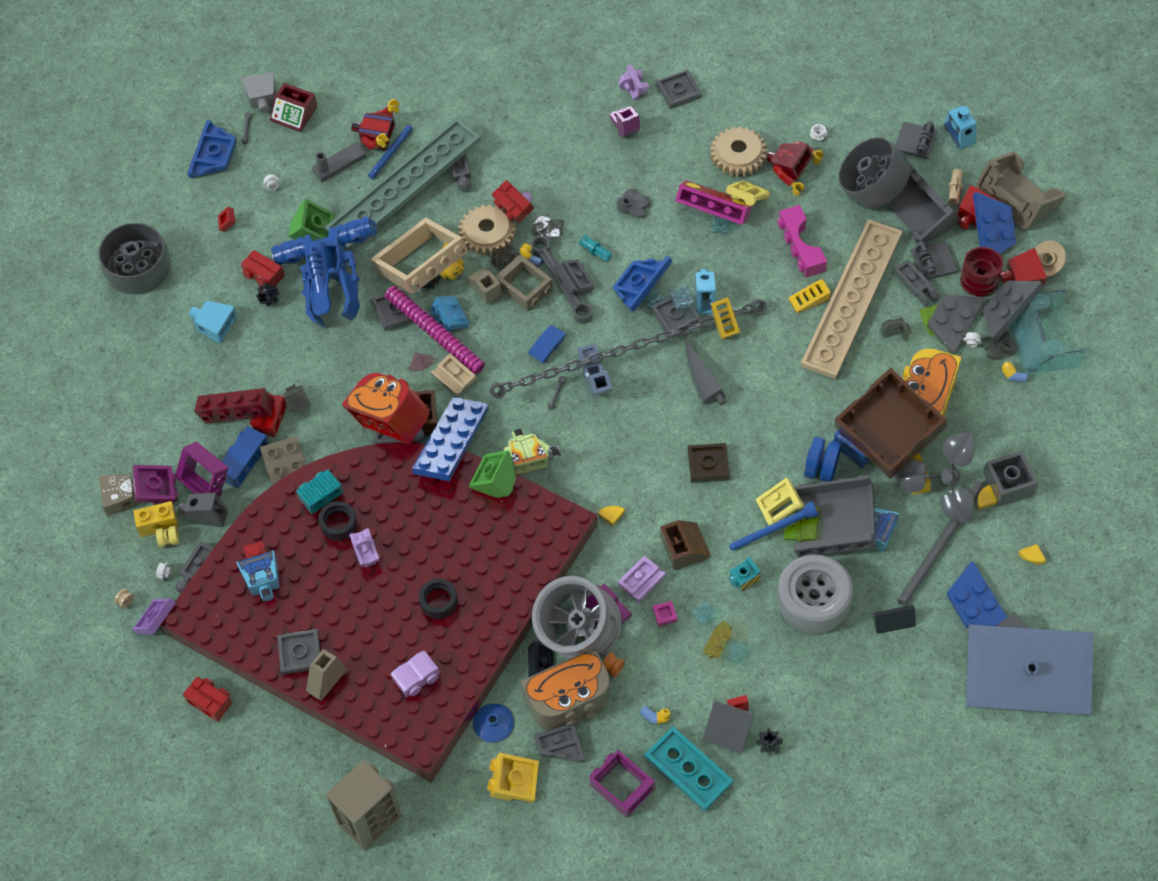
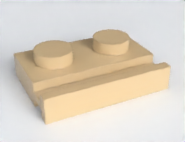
M448 354L437 365V368L431 371V374L457 397L477 379L474 373L451 354Z

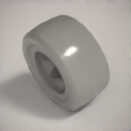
M823 555L802 556L787 565L780 576L776 595L778 608L783 619L797 631L815 635L830 632L841 625L849 614L853 602L851 578L846 569L832 558ZM807 581L810 585L805 587L802 583ZM823 581L825 585L819 586L817 582ZM831 592L833 595L829 598L826 596V593ZM797 594H802L803 598L800 599Z

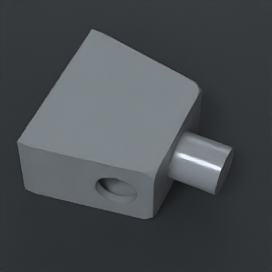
M268 72L241 78L244 92L252 109L259 108L261 113L269 112V106L274 104L276 96L274 73Z

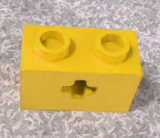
M172 501L133 510L136 528L141 537L156 534V529L158 528L168 529L174 525L179 528L177 513Z

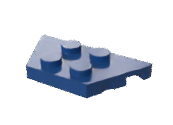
M206 120L187 172L188 178L227 170L237 143L236 137L226 133L221 127H216L212 124V121Z
M974 193L973 201L980 247L991 248L1000 254L1017 243L1012 207L981 193Z
M666 256L662 261H656L655 258L645 261H633L612 288L627 308L634 312L673 261L669 256Z
M971 562L948 590L947 597L966 628H968L969 624L997 626L1007 616L975 563Z

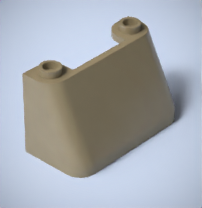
M1013 151L989 160L976 183V188L1011 206L1014 224L1021 229H1027L1058 207L1065 199L1066 194L1058 188H1052L1046 194L1043 193L1021 174L1024 161Z

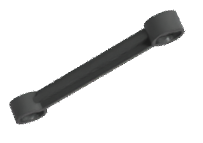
M545 236L535 237L531 243L532 252L536 256H541L573 307L575 321L580 324L590 322L592 319L591 306L583 303L576 292L573 294L569 292L554 268L557 261L550 252L549 239ZM543 244L546 247L544 249H537L535 245ZM585 311L588 315L580 317L577 315V312Z

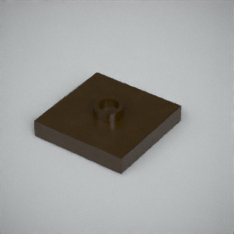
M726 443L688 445L691 483L730 479Z

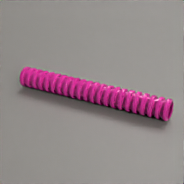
M394 285L386 291L385 298L390 303H393L406 317H410L409 319L414 321V324H418L419 328H422L435 342H439L438 344L443 346V349H447L448 353H451L465 367H468L472 373L476 375L483 370L485 362L481 361V358L477 357L471 350H468V347L460 343V340L456 339L454 335L447 332V329L439 325V322L435 321L430 314H427L425 310L418 307V304L410 300V297L406 296L405 293H402L401 289Z

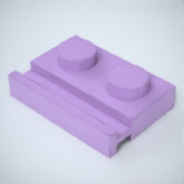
M643 556L618 581V586L631 597H634L639 603L666 577V573L662 572L646 556Z

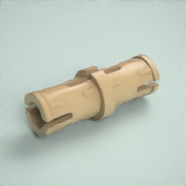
M960 169L952 171L951 182L948 186L950 190L948 203L951 205L959 204L960 192L963 190L962 177L964 172Z

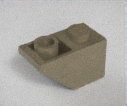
M480 269L466 278L467 282L486 304L502 296L501 284L490 271Z
M323 649L310 664L306 691L322 701L346 672V667L336 656Z

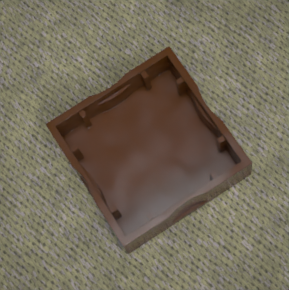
M889 368L870 386L863 396L852 402L834 419L835 428L890 479L947 427V419L927 400L917 395L911 386L892 368Z

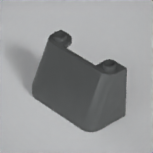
M911 164L909 178L904 188L892 201L886 204L913 233L911 237L916 243L919 241H924V243L930 241L958 224L961 220Z

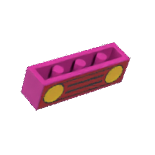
M688 180L679 185L675 200L676 202L741 225L748 221L752 205H747L745 200L734 199L731 195Z

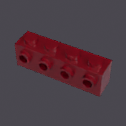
M265 388L201 395L197 398L194 412L205 424L271 417L275 400Z

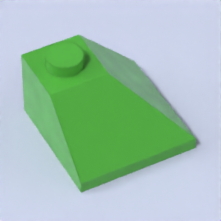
M305 198L290 222L288 237L297 240L299 237L304 238L310 234L312 241L328 237L329 233L326 232L324 227L334 220V213Z
M507 450L485 454L469 487L496 498L508 496L512 492L516 481L511 453Z

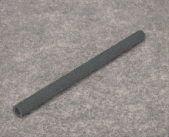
M976 481L969 491L974 501L984 488V484L980 481ZM952 519L949 521L898 598L897 602L902 606L907 605L961 522Z

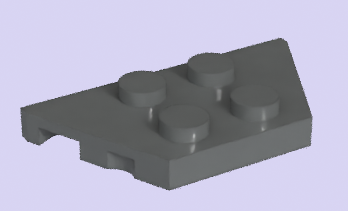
M1007 281L983 308L990 335L996 342L1045 287L1040 281Z
M944 295L927 327L937 336L940 343L946 345L950 354L954 355L985 298Z

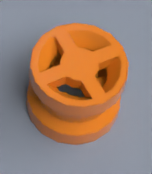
M610 652L602 663L610 673V676L616 678L623 669L625 661L617 659L615 654Z

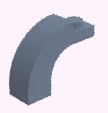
M596 343L577 348L580 360L587 359L589 355L598 352ZM599 355L591 357L593 361L600 359ZM601 362L582 365V372L592 396L612 392L613 388L608 371H604Z

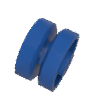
M815 436L806 458L804 477L814 480L821 469V481H832L837 468L842 443L832 440L825 451V438Z

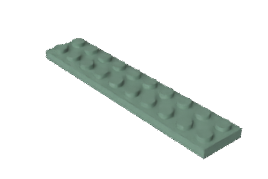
M458 118L454 119L324 227L326 232L329 233V228L331 227L335 228L337 225H344L346 222L356 219L360 220L365 216L377 223L376 228H378L481 141L480 136ZM347 243L345 249H347L348 251H350V250L353 249L357 244H355V243L348 244V243Z

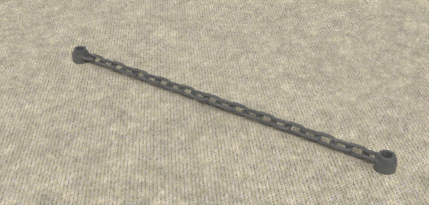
M758 298L744 305L742 309L733 310L735 317L742 313L763 314L767 309V304ZM759 303V307L756 309L755 305ZM725 311L721 313L720 317L724 316V314H727L728 312ZM709 316L692 325L689 323L681 325L674 331H662L649 339H637L630 345H619L605 353L597 352L589 355L584 360L575 359L559 368L551 367L537 375L529 374L523 376L515 382H496L490 386V394L496 399H501L505 396L506 392L511 391L516 386H528L541 378L549 379L556 377L560 372H571L588 363L596 364L609 356H621L628 350H639L653 342L661 343L677 334L682 336L691 333L693 329L699 327L702 329L710 327L715 323V319ZM709 320L710 324L704 325L703 321ZM687 327V329L689 330L681 333V328ZM662 334H665V336L667 337V338H664V339L659 340L660 337H658V336H659V335H662ZM643 341V343L645 344L637 347L638 345L635 343ZM621 348V351H623L621 353L615 354V351L613 350ZM599 355V360L593 361V359L591 358ZM576 362L577 367L571 368L569 364ZM553 370L555 374L548 376L546 372ZM531 377V380H533L531 382L525 383V380L523 379ZM499 387V391L495 393L494 389Z

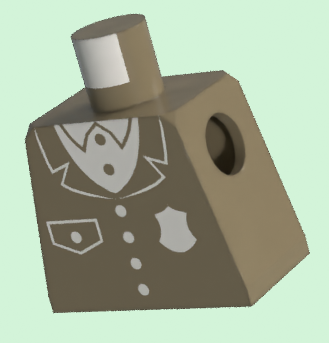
M130 474L99 476L102 505L107 516L137 505V502H135L133 480Z

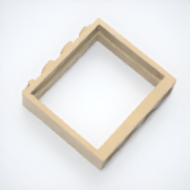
M424 218L370 260L378 274L409 293L414 294L469 251L462 237L430 219ZM432 236L448 243V245L408 275L393 267Z

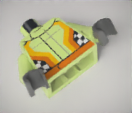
M516 429L512 432L513 439H510L508 446L504 448V451L508 450L511 453L514 472L518 475L547 467L548 456L550 460L554 459V455L561 456L559 446H549L541 439H537L535 434L524 435L522 429Z

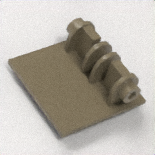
M297 436L260 447L271 483L278 482L280 479L306 465Z

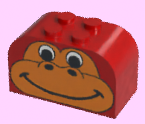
M371 373L357 383L342 403V406L363 428L406 444L411 443L429 416V408L419 398V394L409 387L408 382L401 378L398 380L390 374L386 376L380 373Z

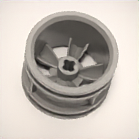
M565 576L550 582L539 593L532 610V624L537 637L545 646L568 659L585 653L592 648H595L599 657H601L613 647L619 636L621 615L616 602L608 593L582 577ZM588 593L594 594L599 603L592 611L585 607ZM571 597L575 609L568 613L560 609V606ZM599 620L597 628L594 630L595 621ZM554 624H566L569 631L557 639ZM577 636H585L586 640L575 645Z

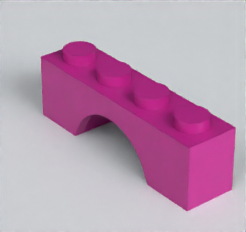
M797 205L779 211L777 224L779 229L784 231L785 242L791 246L790 251L792 257H796L798 261L799 271L803 272L805 278L826 272L827 260L821 248L809 246L799 237L800 233L806 229V217L801 206Z

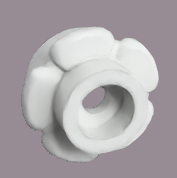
M816 124L810 130L811 138L817 141H821L827 136L826 128L822 124Z
M272 174L267 175L263 180V187L267 191H274L279 188L280 179Z
M969 332L963 338L968 347H977L982 343L981 335L978 333Z
M168 562L165 564L159 563L157 567L156 578L161 579V581H164L165 578L169 579L172 568L169 567Z

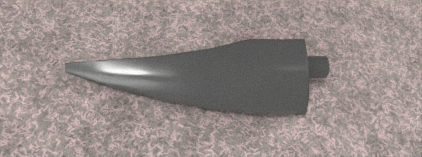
M685 339L690 372L700 398L704 404H711L717 401L720 406L726 403L725 395L717 378L697 356L688 339Z

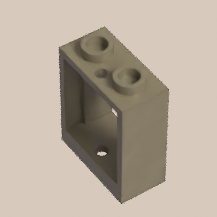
M521 254L495 276L501 284V291L526 311L536 307L539 301L544 296H548L553 289L552 278ZM524 270L541 282L527 296L510 284Z

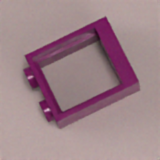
M196 441L183 447L175 477L195 494L216 493L220 497L224 482L227 479L226 475L229 467ZM197 462L212 473L210 484L195 472Z
M619 750L614 754L610 753L605 758L604 764L600 768H595L589 778L590 786L626 818L655 789V781ZM618 764L641 783L623 803L600 784Z

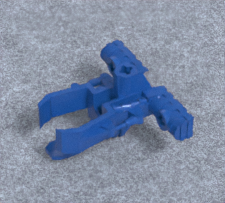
M365 216L360 220L356 219L346 222L344 225H337L335 228L331 227L329 228L328 237L312 241L309 234L304 238L299 237L297 240L293 239L281 243L279 246L274 245L271 248L274 262L280 266L287 263H299L303 258H306V264L300 267L302 281L304 282L302 294L306 298V314L314 323L323 328L328 327L323 323L320 316L328 314L331 309L328 288L329 279H335L342 284L346 301L341 315L350 321L357 316L360 307L358 300V282L360 278L357 276L355 269V254L344 249L347 243H362L366 241V238L377 235V223L369 217ZM348 262L350 268H352V275L346 271Z

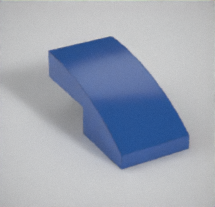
M550 325L537 339L528 354L545 364L553 350L558 349L567 334Z

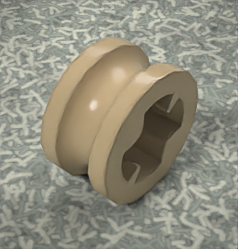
M122 589L116 595L114 602L120 605L122 609H125L133 602L134 595L129 593L127 589Z

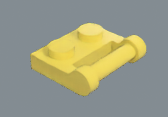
M744 180L728 185L726 193L731 194L732 198L743 199L749 206L754 205L759 200L764 201L770 197L768 190Z
M785 478L756 499L768 525L774 524L786 518L797 509L801 510L805 507L791 480ZM790 500L793 501L791 505L786 507L784 510H782L775 516H772L771 513L782 507Z

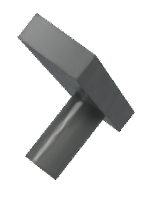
M357 142L329 158H326L324 152H318L315 155L317 165L312 167V171L322 183L366 158V153Z

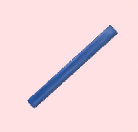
M407 125L370 171L368 174L369 178L374 179L413 130L412 126Z

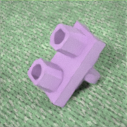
M627 65V71L620 77L621 80L618 82V86L622 90L626 89V91H629L633 100H638L640 95L647 94L649 85L647 82H640L643 78L641 69L634 70L632 65Z
M369 528L359 533L350 534L361 567H369L380 561Z

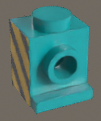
M748 557L744 562L730 569L728 579L733 587L737 586L741 592L760 580L761 571L752 559Z

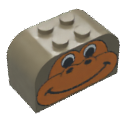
M595 648L520 681L522 696L537 725L547 731L564 725L574 724L576 726L578 721L593 718L607 706L610 699L609 675Z

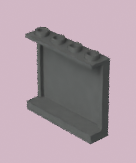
M860 475L856 478H840L837 481H820L817 484H801L794 487L804 505L812 501L819 514L815 518L810 517L807 519L805 517L796 522L797 543H794V552L798 558L807 555H831L877 548L874 484L869 476Z

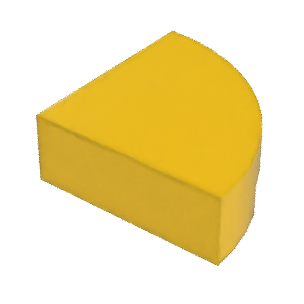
M990 485L983 488L979 493L977 499L978 510L997 505L998 501Z
M608 506L598 512V516L614 526L625 513V509L619 506Z
M1037 544L1018 552L1023 560L1035 563L1036 565L1045 564L1046 562Z

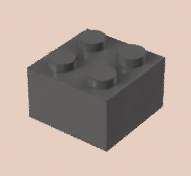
M1023 451L987 461L983 474L994 492L998 505L1035 494L1038 481Z

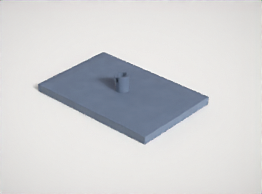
M969 624L966 707L1092 715L1094 633ZM1028 666H1032L1034 671H1029Z

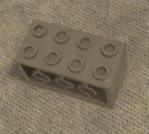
M362 760L325 796L337 824L366 851L402 816L399 810L401 807L397 803L399 800L395 796V790L392 788L394 786L387 777L382 778L378 774L379 770L372 763L368 765Z

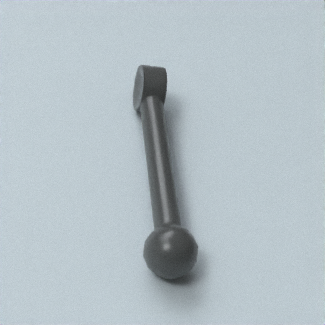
M245 113L244 115L246 122L244 136L241 139L243 143L248 142L247 133L249 120L252 118L251 113Z
M563 375L558 378L559 384L551 402L548 403L549 409L555 407L554 403L561 386L566 382V377Z

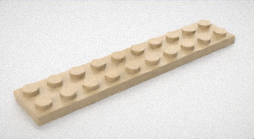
M868 219L801 361L800 367L833 379L837 378L902 236L901 230Z

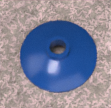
M500 704L483 706L477 711L473 719L475 733L486 742L504 740L510 735L514 726L512 713L508 708ZM491 718L497 719L494 723L489 722Z

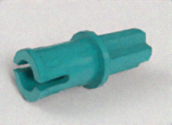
M587 235L583 236L585 240L580 239L579 245L589 250L590 254L598 256L605 262L611 260L612 253L602 247L600 242L593 241Z

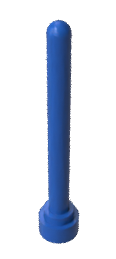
M811 501L805 504L803 510L731 543L729 548L732 551L737 550L805 517L807 519L810 517L815 518L819 514Z

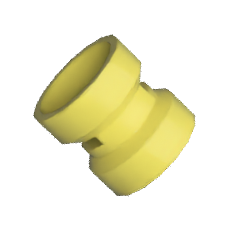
M176 525L170 526L168 529H156L159 548L166 547L167 544H179V534Z

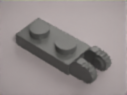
M909 260L893 269V273L915 297H918V300L925 307L930 305V302L924 292L927 291V294L933 301L939 299L938 293L931 286V283Z

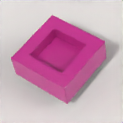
M672 601L653 606L658 627L677 622Z

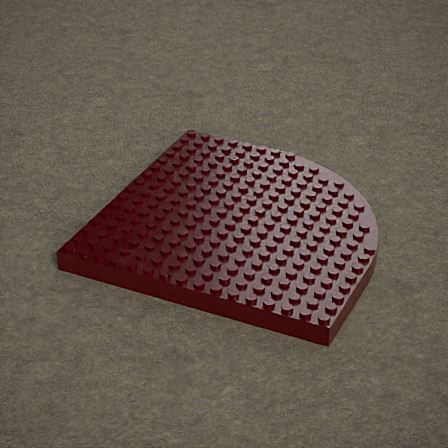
M404 442L351 448L325 456L297 469L280 479L248 505L228 528L175 601L176 604L163 620L160 628L163 634L431 783L533 626L532 610L537 596L550 582L566 575L597 527V514L516 473L513 490L508 496L496 498L471 489L469 484L483 458L470 452H465L450 481L413 474L412 467L426 443L406 444ZM329 469L340 482L344 491L343 494L329 503L335 501L345 502L354 509L358 522L354 533H359L369 528L380 561L369 567H361L350 537L341 541L327 538L322 533L318 520L319 513L323 507L314 514H311L298 498L296 491L300 485L310 482L319 472ZM338 512L332 514L326 523L330 529L338 530L347 526L350 519L347 514ZM263 541L266 552L274 551L278 564L280 587L272 590L274 597L269 601H262L260 594L255 596L251 594L237 565L238 561L247 559L243 547ZM440 578L449 581L457 592L458 604L456 610L450 616L443 619L430 618L424 614L420 606V589L426 582L432 579ZM434 590L427 596V603L433 608H442L450 601V595L446 590ZM318 629L320 651L323 649L336 656L346 667V672L322 701L306 691L309 671L281 674L277 635ZM425 650L439 669L438 679L432 684L423 685L421 691L415 696L406 697L392 679L391 673L402 664L408 662L416 654Z

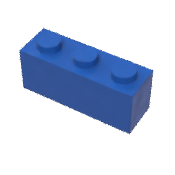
M248 426L239 433L237 441L228 449L227 455L222 461L229 467L225 483L236 488L241 486L262 455L260 447L269 444L265 434Z

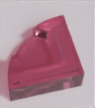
M415 352L409 370L420 371L427 368L432 363L433 356Z

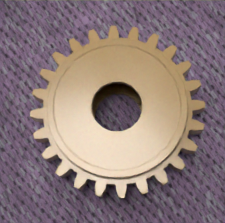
M741 126L738 128L732 127L730 130L726 128L724 133L719 132V137L715 136L714 141L711 142L710 154L713 165H717L718 170L722 168L723 174L728 172L729 176L735 174L738 177L742 174L745 177L746 173L752 175V170L757 172L758 166L762 167L763 162L766 161L767 149L764 138H760L759 133L754 134L755 130L749 131L748 127L745 129L741 128Z
M491 204L485 207L481 205L480 208L474 207L475 210L473 211L468 210L469 214H464V220H460V225L458 226L459 236L463 238L470 253L476 251V255L483 253L485 257L486 254L493 256L495 252L500 254L501 249L506 250V245L511 246V241H514V235H516L514 220L511 221L505 215L504 208L491 207ZM486 228L492 229L491 231H488V232L482 231L483 229H486Z

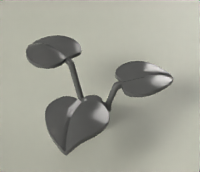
M973 433L955 434L945 440L943 454L947 459L951 460V468L945 469L941 474H925L926 465L919 460H911L894 478L908 492H919L922 490L926 483L925 478H941L943 483L951 485L949 489L950 494L944 495L941 499L943 512L954 521L969 523L974 509V499L972 494L965 489L959 488L953 492L956 486L955 483L960 479V472L955 467L954 462L959 467H965L972 461L975 453Z

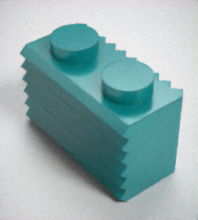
M329 469L319 472L313 480L303 483L296 491L299 500L311 514H314L344 493L342 485Z

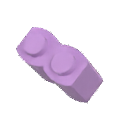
M424 650L396 668L391 673V676L403 694L409 697L418 694L423 685L434 683L438 679L440 672Z

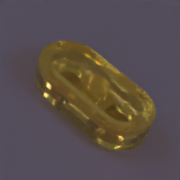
M726 621L717 625L703 650L707 657L710 659L717 658L722 653L723 645L732 635V626Z

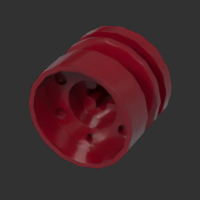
M976 247L965 255L960 276V284L964 291L973 296L985 297L997 290L1003 268V259L1000 254L988 247Z

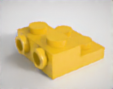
M499 753L490 762L489 769L493 771V776L487 784V790L491 791L490 797L507 801L516 799L530 803L534 802L539 761Z

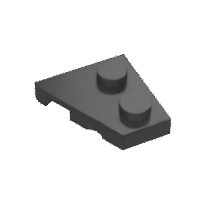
M574 724L560 726L534 735L540 756L585 762Z

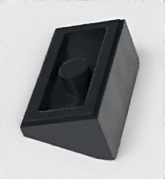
M914 605L875 612L873 623L876 633L880 634L915 627Z
M534 641L528 646L529 678L553 666L552 649L545 646L542 642Z

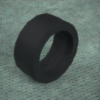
M335 501L329 503L319 513L318 520L321 531L331 540H345L357 528L358 522L355 511L345 502ZM340 512L349 516V523L342 529L334 530L327 526V519L334 513Z
M440 578L426 582L419 592L421 609L424 614L434 619H443L450 616L456 610L458 604L457 592L453 584ZM441 589L449 593L450 601L444 607L433 608L428 605L427 596L432 591Z

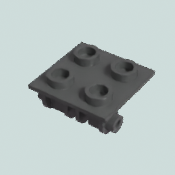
M927 121L924 126L903 122L896 146L902 152L929 158L938 130L934 129L935 126L932 121Z
M919 241L916 248L911 249L916 266L926 279L957 272L946 241L927 245L924 241Z

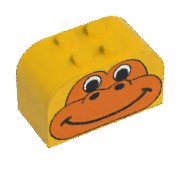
M936 349L920 350L913 356L910 366H905L903 379L917 395L927 400L944 416L958 375L961 357Z

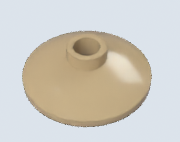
M1048 240L1035 247L1047 277L1061 271L1066 262V252L1061 244Z

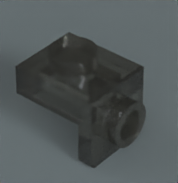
M513 246L497 248L490 263L500 273L520 254Z
M903 317L881 323L880 334L882 339L900 334L903 341L907 342L911 330L909 324L905 323Z
M294 384L285 389L286 393L283 396L286 398L293 414L311 406L301 385L296 387Z

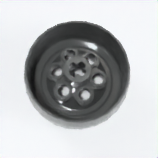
M881 137L870 138L858 144L845 157L839 170V184L846 195L859 206L865 209L879 208L892 201L902 191L909 178L910 164L902 151L889 140Z
M127 223L118 226L104 237L99 247V263L102 273L110 285L118 291L128 294L144 293L157 287L168 275L170 255L167 245L159 232L149 225ZM126 267H132L130 270H126Z

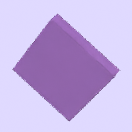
M171 598L154 599L132 631L137 635H153L176 602Z

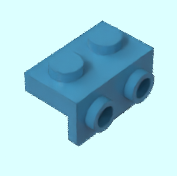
M456 296L436 297L430 307L435 320L443 328H446L447 332H450L452 329H466L470 324Z

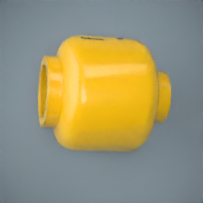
M461 258L440 273L441 277L445 280L447 278L455 280L464 271L463 265L465 263Z

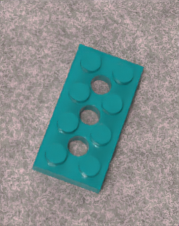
M673 726L644 754V757L704 812L734 782L731 777ZM670 751H677L679 757L677 759H670L668 753ZM686 764H691L695 769L691 773H686L683 767ZM701 778H707L710 784L702 787L698 784V781Z

